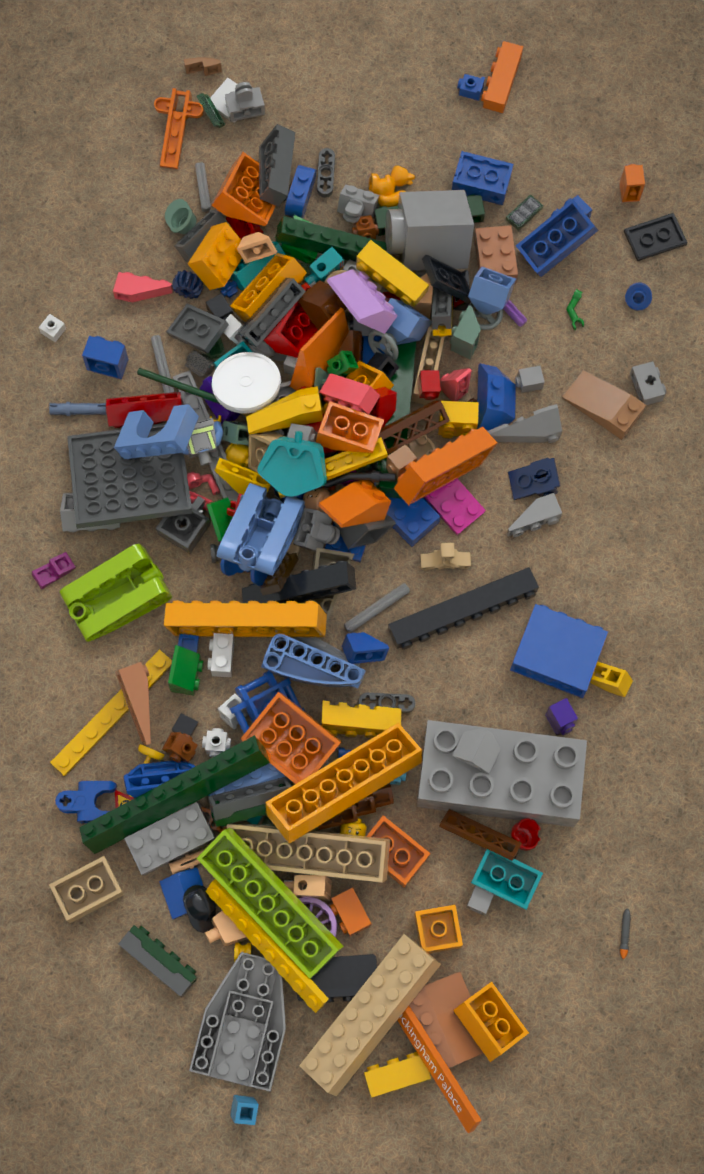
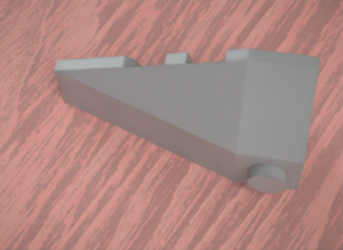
M555 404L533 412L534 416L527 419L522 416L517 418V421L512 425L503 424L489 430L488 433L497 442L544 443L548 441V443H554L559 440L562 434L558 406Z

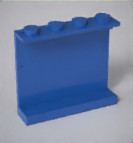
M535 604L510 671L583 698L588 689L608 631L603 630L600 626L587 624L581 619L571 618L563 612L553 611L545 605Z

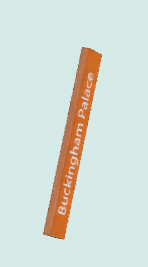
M408 1006L398 1018V1023L467 1133L473 1132L482 1121L416 1015Z

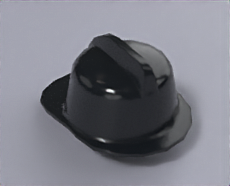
M193 885L184 893L183 902L192 927L198 932L205 933L215 928L212 924V918L216 916V903L205 892L207 888L201 885Z

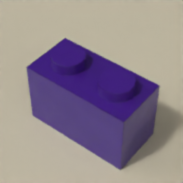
M567 698L549 706L545 714L556 735L561 733L564 736L573 731L572 728L575 727V723L578 720Z

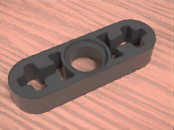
M324 148L320 151L318 162L317 192L324 198L332 195L334 185L335 153L329 148ZM326 154L329 155L328 164H325ZM323 170H329L331 174L325 177L321 174V172ZM324 182H327V191H323Z
M367 692L363 693L359 698V704L365 705L362 701H365L366 697H369L370 701H376V697H379L378 706L383 707L381 701L389 698L393 703L390 708H395V698H399L398 703H403L405 699H408V702L412 703L408 709L404 708V705L398 704L401 713H410L415 708V699L408 694ZM370 703V709L374 710L376 703Z

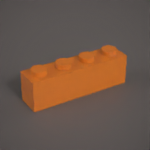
M503 41L501 48L498 47L495 56L498 59L497 62L493 61L491 67L493 74L492 77L488 76L486 82L488 89L483 91L481 101L484 102L483 108L500 113L504 112L522 57L523 46Z

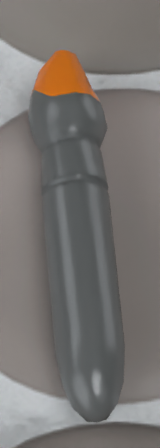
M628 908L624 910L622 918L621 945L619 948L622 959L627 956L629 951L631 914Z

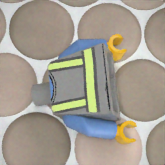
M218 415V420H214L210 416V419L196 422L186 450L183 452V454L188 455L190 458L198 456L201 466L212 463L209 453L216 451L221 443L223 429L220 415Z

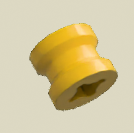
M235 942L234 963L241 952L251 954V943L241 945L239 942Z

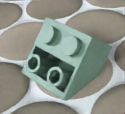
M468 306L466 311L463 310L461 312L458 326L455 325L453 327L449 343L451 344V351L471 359L478 346L481 329L473 308Z

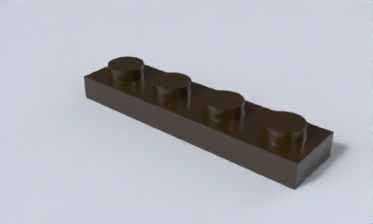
M287 552L274 575L268 574L260 588L263 596L282 590L299 560L296 552L292 554Z

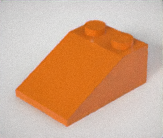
M329 401L317 434L316 443L332 450L373 453L384 420Z
M362 480L349 484L319 502L318 506L343 528L385 520L391 500L384 492L374 486L371 481Z

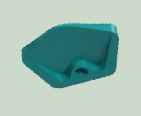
M295 431V438L282 436L273 440L257 468L258 474L285 496H298L320 488L327 482L323 446L316 442L302 440V431Z

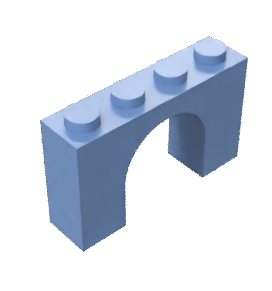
M189 404L174 406L164 428L154 436L148 437L154 423L144 410L129 412L114 448L124 459L183 453L186 450L199 416Z

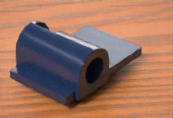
M547 457L530 463L531 465L508 472L514 500L534 494L543 497L552 493L555 495L558 493L557 487H560L555 458L549 459Z

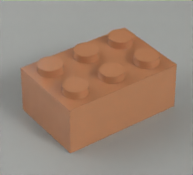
M512 226L475 228L474 243L478 271L481 267L491 269L516 278V284L518 270Z

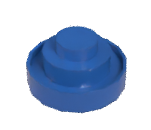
M634 283L627 289L625 301L630 308L643 310L652 301V291L644 283Z

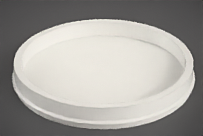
M243 352L228 357L219 364L212 377V390L216 399L224 408L236 413H253L270 405L277 397L281 386V376L276 364L268 357L254 352Z

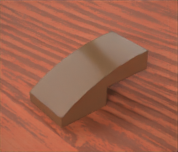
M206 57L183 59L186 74L203 70L205 76L222 72L221 61L218 59Z

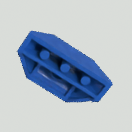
M481 363L478 365L477 402H479L477 429L484 427L489 431L503 424H510L515 420L516 384L497 367Z
M164 761L139 764L123 776L126 792L136 798L190 770L195 765L184 761L180 763Z

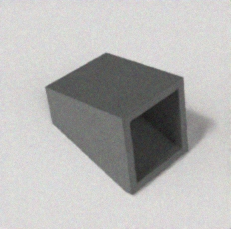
M386 514L385 520L343 528L334 521L348 549L377 542L396 524L388 514Z

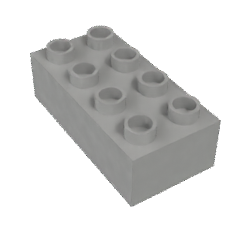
M427 720L416 807L444 811L451 809L459 813L513 820L530 818L537 823L574 827L580 820L587 740ZM483 728L493 733L501 750L489 774L452 756L464 731Z

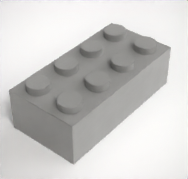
M195 802L124 839L141 875H147L185 856V854L191 853L214 841L216 836L200 803Z

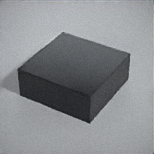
M181 713L172 731L192 736L198 721Z

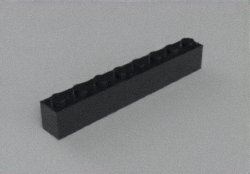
M530 567L389 623L388 630L396 648L405 650L413 646L412 643L418 640L425 642L433 634L442 635L448 632L450 627H462L466 624L465 621L470 619L473 621L479 620L487 612L493 614L500 611L502 606L508 605L510 607L517 604L519 599L524 597L526 600L533 598L539 586Z

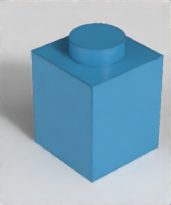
M234 1095L230 1114L234 1123L255 1125L259 1104L254 1097Z

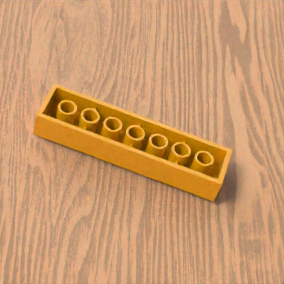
M176 600L173 603H166L164 626L174 636L187 634L199 637H214V633L233 634L234 637H274L277 634H284L288 637L325 638L327 614L315 601H306L304 604L296 601H287L286 603H279L277 601H267V603H260L258 601H248V603H241L239 601H229V603H222L220 601H210V603L191 601V603H184L183 601Z
M397 723L265 802L267 816L290 844L421 764L422 749L405 729Z

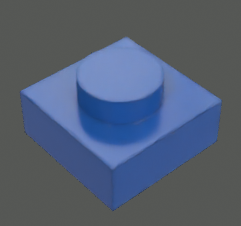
M179 634L178 646L197 653L199 636Z

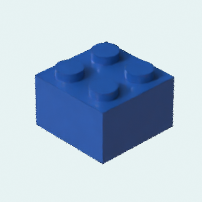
M100 336L88 337L82 354L86 370L122 379L128 363L125 345L119 341H107Z

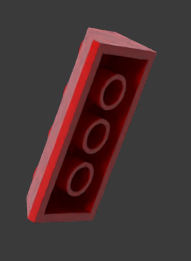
M307 283L301 285L305 291L310 288ZM297 301L263 341L276 353L298 358L300 349L318 330Z

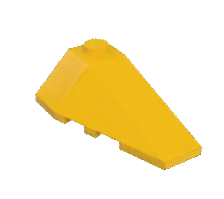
M318 386L297 390L246 416L249 435L288 428L291 426V423L304 425L322 421L323 412Z

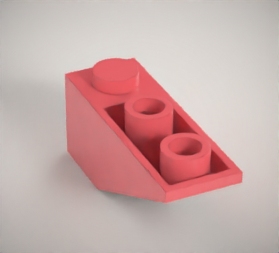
M119 272L113 293L115 299L137 302L173 293L172 283L166 280H154L148 276L140 277L130 272Z

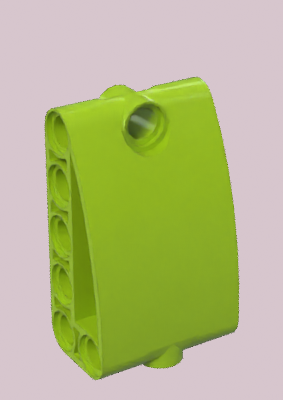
M141 544L130 546L68 584L59 592L69 609L70 616L75 620L86 642L107 635L172 599V595L163 581L164 577L161 571L153 563L147 550ZM80 609H83V614L80 617H78V611Z

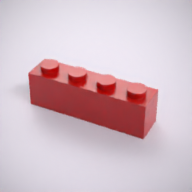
M181 392L106 399L108 426L115 428L123 427L129 412L141 410L146 412L154 422L153 424L168 421L173 407L182 405Z

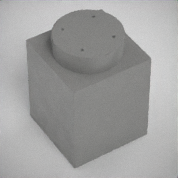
M465 190L400 192L398 209H388L386 212L385 238L388 253L399 254L401 263L411 271L426 270L422 261L425 255H429L455 269L468 268L474 222Z

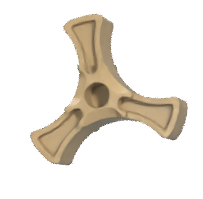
M441 543L440 550H434L433 553L420 554L421 569L424 571L436 568L440 570L443 568L468 569L471 567L470 552H458L457 549H454V543Z

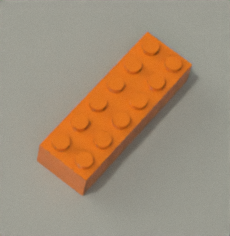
M484 427L477 430L472 429L466 436H459L453 443L449 441L443 448H436L430 455L427 456L425 454L417 462H410L405 467V473L398 477V483L394 489L410 505L479 467L496 446L497 441Z

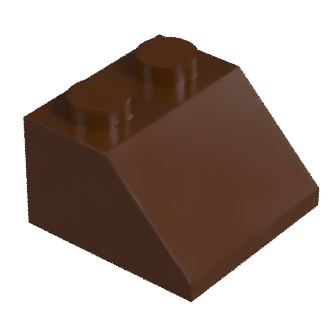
M320 280L310 287L298 300L317 330L323 327L340 308L344 309V311L347 309L331 286Z

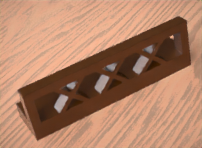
M432 401L381 428L378 438H382L387 454H390L448 423L450 420L442 402ZM439 410L443 420L439 422L432 421L434 412ZM421 419L427 421L426 427L422 431L416 429L418 421ZM404 428L411 430L407 439L400 438ZM389 436L395 438L393 446L387 449L384 439Z
M451 809L447 811L439 827L511 861L516 859L522 844Z

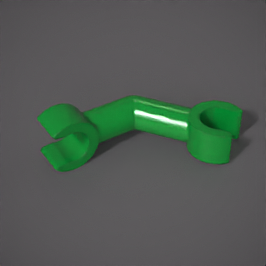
M577 289L566 308L572 320V328L576 330V322H579L584 327L583 319L578 318L574 310L583 293Z

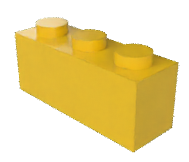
M414 1052L406 1055V1060L399 1061V1058L386 1061L387 1066L379 1067V1064L367 1067L368 1072H364L371 1098L431 1079L430 1073L418 1053Z

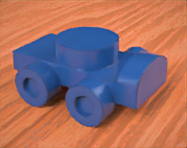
M228 280L226 285L220 288V294L222 293L224 297L227 295L229 298L234 296L238 292L236 281L233 280L230 283Z

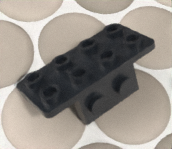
M374 954L333 957L311 980L329 998L326 1003H333L334 999L342 998L343 1002H349L376 970V956ZM297 993V999L299 1001H304Z

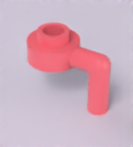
M195 472L187 474L189 490L208 482L213 495L220 493L212 474L202 476Z

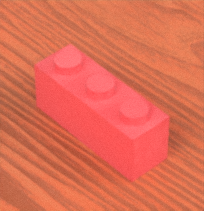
M331 373L319 392L325 397L324 401L328 404L331 401L366 414H370L380 397L369 385Z

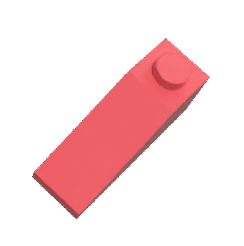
M466 368L445 374L440 379L441 391L451 401L461 399L468 393L472 370Z

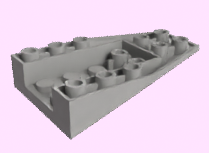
M241 952L205 1008L189 1069L190 1072L271 1092L285 1035L286 1023L282 976L264 957Z

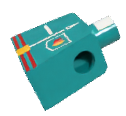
M331 247L309 266L310 275L304 279V282L310 287L319 280L324 282L332 272L343 270L344 260Z

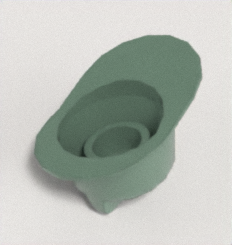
M174 200L166 209L165 220L174 233L186 235L196 225V216L185 200Z

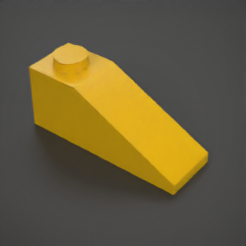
M219 458L214 471L238 494L244 495L249 483L267 488L268 492L270 484L257 472Z
M598 661L590 680L591 684L622 697L626 696L633 682L626 670Z

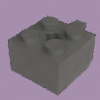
M199 496L196 498L193 504H191L192 514L163 517L156 527L158 535L191 554L211 524L210 519L203 515L204 511L202 508L206 504L205 500Z

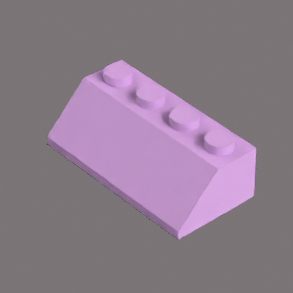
M352 269L328 278V284L359 323L384 334L397 318V314L393 311L394 307L385 301L386 297L377 291L378 287L369 281V276L365 272H357Z

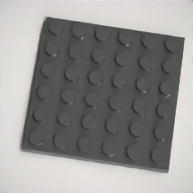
M166 423L152 425L148 437L160 432ZM121 429L67 436L77 529L192 514L183 453L124 459L114 448Z

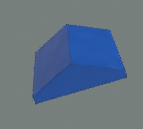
M197 867L176 873L159 881L172 920L187 914L183 902L186 890L193 885L204 886Z

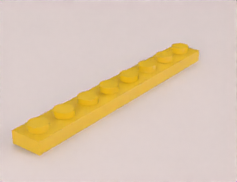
M160 649L145 664L149 671V676H147L148 690L172 664V660ZM122 690L50 762L62 775L66 776L129 711Z
M214 879L205 892L222 909L223 913L234 922L236 927L243 932L251 944L262 953L264 958L271 963L279 975L300 995L307 1006L317 1013L329 998L229 892Z

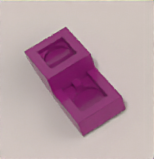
M64 552L50 559L48 564L33 570L32 576L42 590L73 571L76 567L67 552Z

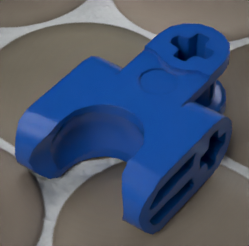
M113 781L78 782V791H62L56 796L55 802L61 812L77 814L78 823H89L110 812L99 810L96 807V800L103 793H113L117 788V784ZM68 798L71 802L64 806L62 802Z

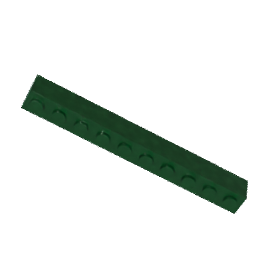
M416 341L397 345L398 357L394 362L399 366V369L390 379L394 384L391 390L397 392L396 411L386 423V426L410 413ZM404 428L400 438L407 439L408 429ZM389 436L384 439L387 449L393 446L395 438ZM387 458L378 461L377 471L389 473L386 468ZM397 478L396 481L376 483V487L384 492L387 497L401 499V496L394 489L398 483Z
M255 735L79 827L82 843L96 854L270 763L265 747Z

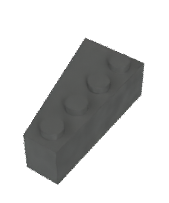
M278 124L259 146L260 199L275 206H279L285 201L289 194L288 188L296 133Z

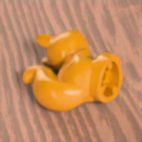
M399 165L393 167L391 175L387 174L381 179L378 174L371 173L368 184L369 191L379 195L378 203L381 207L397 206L399 203V193L406 191L394 192L395 187H402L406 184L412 185L415 175Z

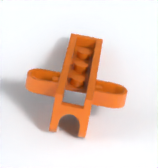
M173 88L171 98H157L154 101V107L157 112L168 114L160 167L178 169L186 119L189 117L200 118L204 113V109L200 103L192 101V95L189 90L184 92ZM178 96L185 97L183 112L176 111Z

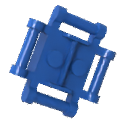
M268 670L263 673V676L235 688L236 694L241 698L242 702L229 709L232 714L234 713L244 734L250 727L241 709L246 708L252 723H254L278 692L284 694L301 708L290 685L291 681L289 678L277 683L272 672ZM265 683L269 684L270 688L249 698L247 694L249 691Z

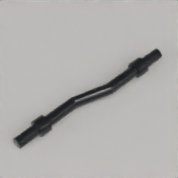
M372 471V473L348 472L327 480L326 484L321 488H329L349 480H371L373 483L396 481V474L381 473V471Z

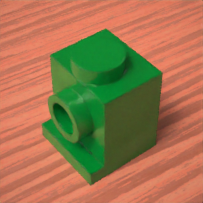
M342 350L338 355L327 361V372L329 375L331 373L345 377L359 368L352 351Z

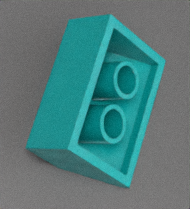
M272 241L277 253L285 255L280 244ZM276 254L246 264L242 258L231 275V280L236 281L238 288L243 291Z
M486 849L471 883L527 910L543 873L516 859L511 861Z

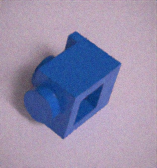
M464 74L463 79L460 78L457 89H460L459 95L479 101L485 77L478 78Z

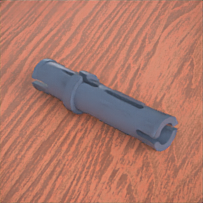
M50 403L49 413L50 415L62 414L67 416L75 414L106 415V403Z

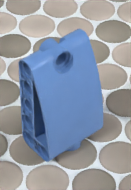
M249 483L219 545L217 557L238 564L244 571L254 569L273 576L296 535L304 511L305 501L290 496L286 497L284 503L278 499H268L266 497L267 488Z
M277 634L272 638L261 666L276 675L300 683L323 687H355L357 689L363 682L366 670L284 634ZM280 642H286V646L284 648L278 649V644ZM304 649L302 656L297 657L295 655L297 650ZM316 657L323 658L320 664H313ZM338 664L341 666L340 671H331L333 665Z

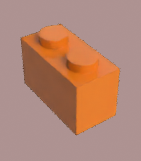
M630 164L624 167L619 183L622 202L640 201L645 186L643 165Z
M353 887L331 898L332 904L329 906L335 916L339 915L342 921L339 923L343 934L348 933L349 937L371 926V922Z

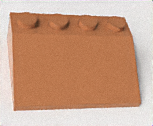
M460 972L425 985L409 1004L448 1068L483 1054L480 1047L453 1011L471 997Z

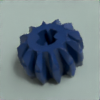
M183 270L182 272L178 271L175 275L172 288L175 293H179V296L193 299L199 297L204 283L196 274Z

